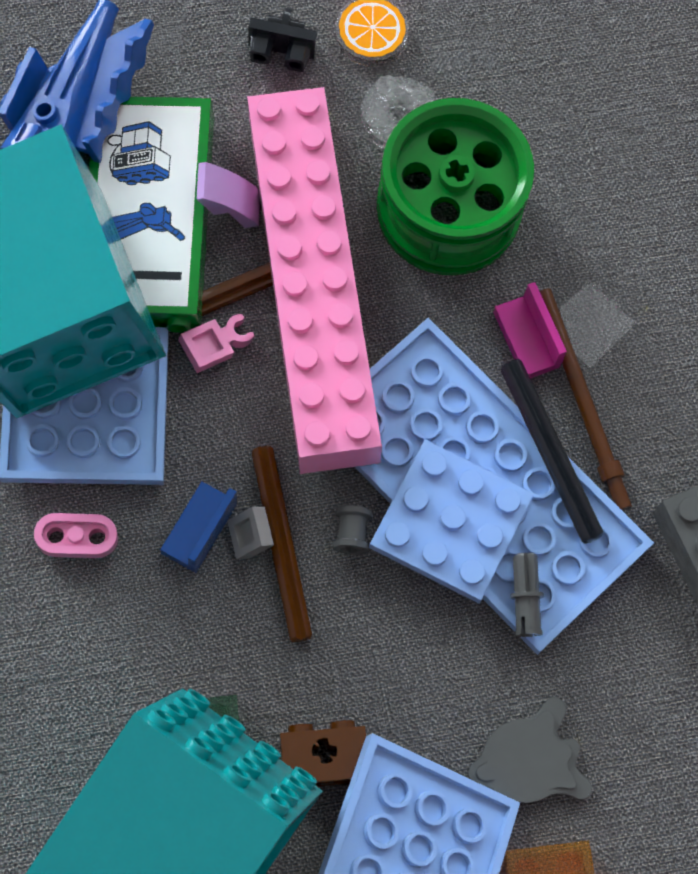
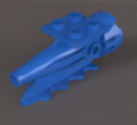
M98 0L95 8L57 64L47 68L36 48L29 47L23 61L16 68L15 78L8 93L3 96L0 103V117L11 132L0 149L62 124L77 151L89 153L94 162L101 163L104 140L106 136L114 133L116 130L117 111L121 103L128 101L131 96L134 73L145 65L146 46L154 27L153 21L144 19L111 36L119 8L109 0Z

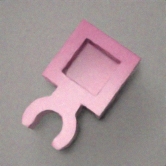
M243 314L232 316L223 328H220L216 319H213L180 334L178 341L196 373L231 359L234 354L231 346L244 348L251 343L255 336L253 332L239 335L234 330L235 327L242 325L245 319Z

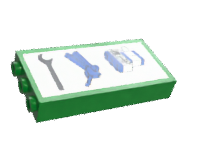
M130 97L128 101L121 103L117 111V127L115 132L106 136L104 140L101 163L94 162L90 156L89 171L103 192L155 327H167V330L171 332L184 333L200 326L202 318L208 209L197 200L198 164L202 162L211 164L214 131L211 98Z

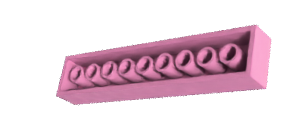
M321 87L247 96L249 122L300 474L381 463L382 444L325 89Z

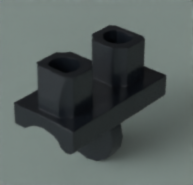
M285 7L282 17L269 15L267 21L251 17L248 26L250 60L254 63L265 65L270 63L272 51L286 54L284 67L289 70L303 72L309 59L314 60L318 31L305 29L306 22L292 20L293 8Z

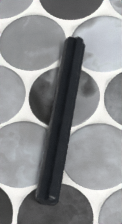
M514 359L502 365L501 373L581 541L586 544L599 539L603 535V529L523 362L520 359Z

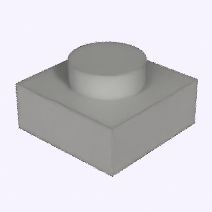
M251 507L227 521L236 559H250L274 546L265 507Z

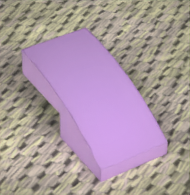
M207 162L199 163L197 200L214 215L229 213L244 228L259 226V189L246 179L227 169Z

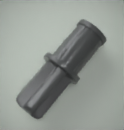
M519 553L513 557L515 593L510 594V598L515 600V636L533 637V634L534 636H541L543 632L541 630L540 599L544 598V593L539 592L538 557L534 553Z

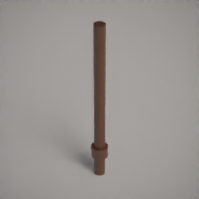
M550 288L543 289L539 292L567 351L562 365L600 465L597 467V471L602 484H607L613 502L622 511L631 508L632 504L622 480L625 476L620 460L614 459L552 290Z

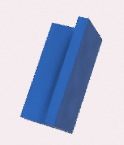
M201 481L161 547V554L197 573L237 506V491L229 488L226 494Z

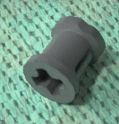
M354 505L337 507L336 516L339 518L338 540L333 542V550L354 555L368 553L369 544L366 542L367 521L372 519V510Z

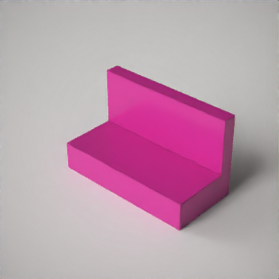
M533 282L527 285L523 297L495 306L493 311L513 358L520 359L523 362L530 378L560 368L567 352L536 283Z

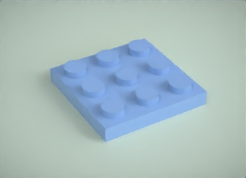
M424 439L372 538L369 548L480 604L534 493Z

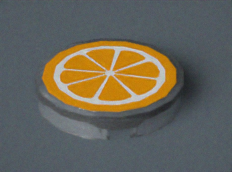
M350 0L339 11L335 22V38L338 42V47L344 56L356 64L366 67H376L378 64L385 62L388 64L395 61L405 50L409 38L408 18L402 8L392 0Z

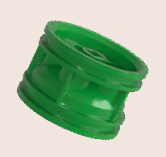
M439 99L423 104L409 112L394 127L386 142L377 194L376 212L378 223L390 247L409 264L426 272L439 275L473 273L498 260L515 239L534 180L533 155L526 137L507 115L488 104L472 99ZM441 152H451L450 154L446 155L436 154ZM473 158L481 161L489 168L479 166ZM423 172L430 177V183L425 188L412 189L404 183L403 179L412 173ZM479 191L492 193L498 200L500 207L493 211L480 208L475 201V194ZM440 203H450L457 210L458 219L450 224L439 223L432 217V209Z

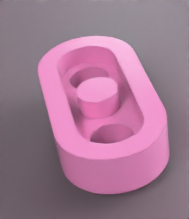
M51 513L45 515L37 522L34 529V538L38 548L44 554L51 557L103 558L112 553L116 548L118 533L112 520L104 515ZM59 531L64 534L63 539L58 543L49 541V537L53 532ZM94 533L105 535L104 541L100 544L91 543L90 538Z

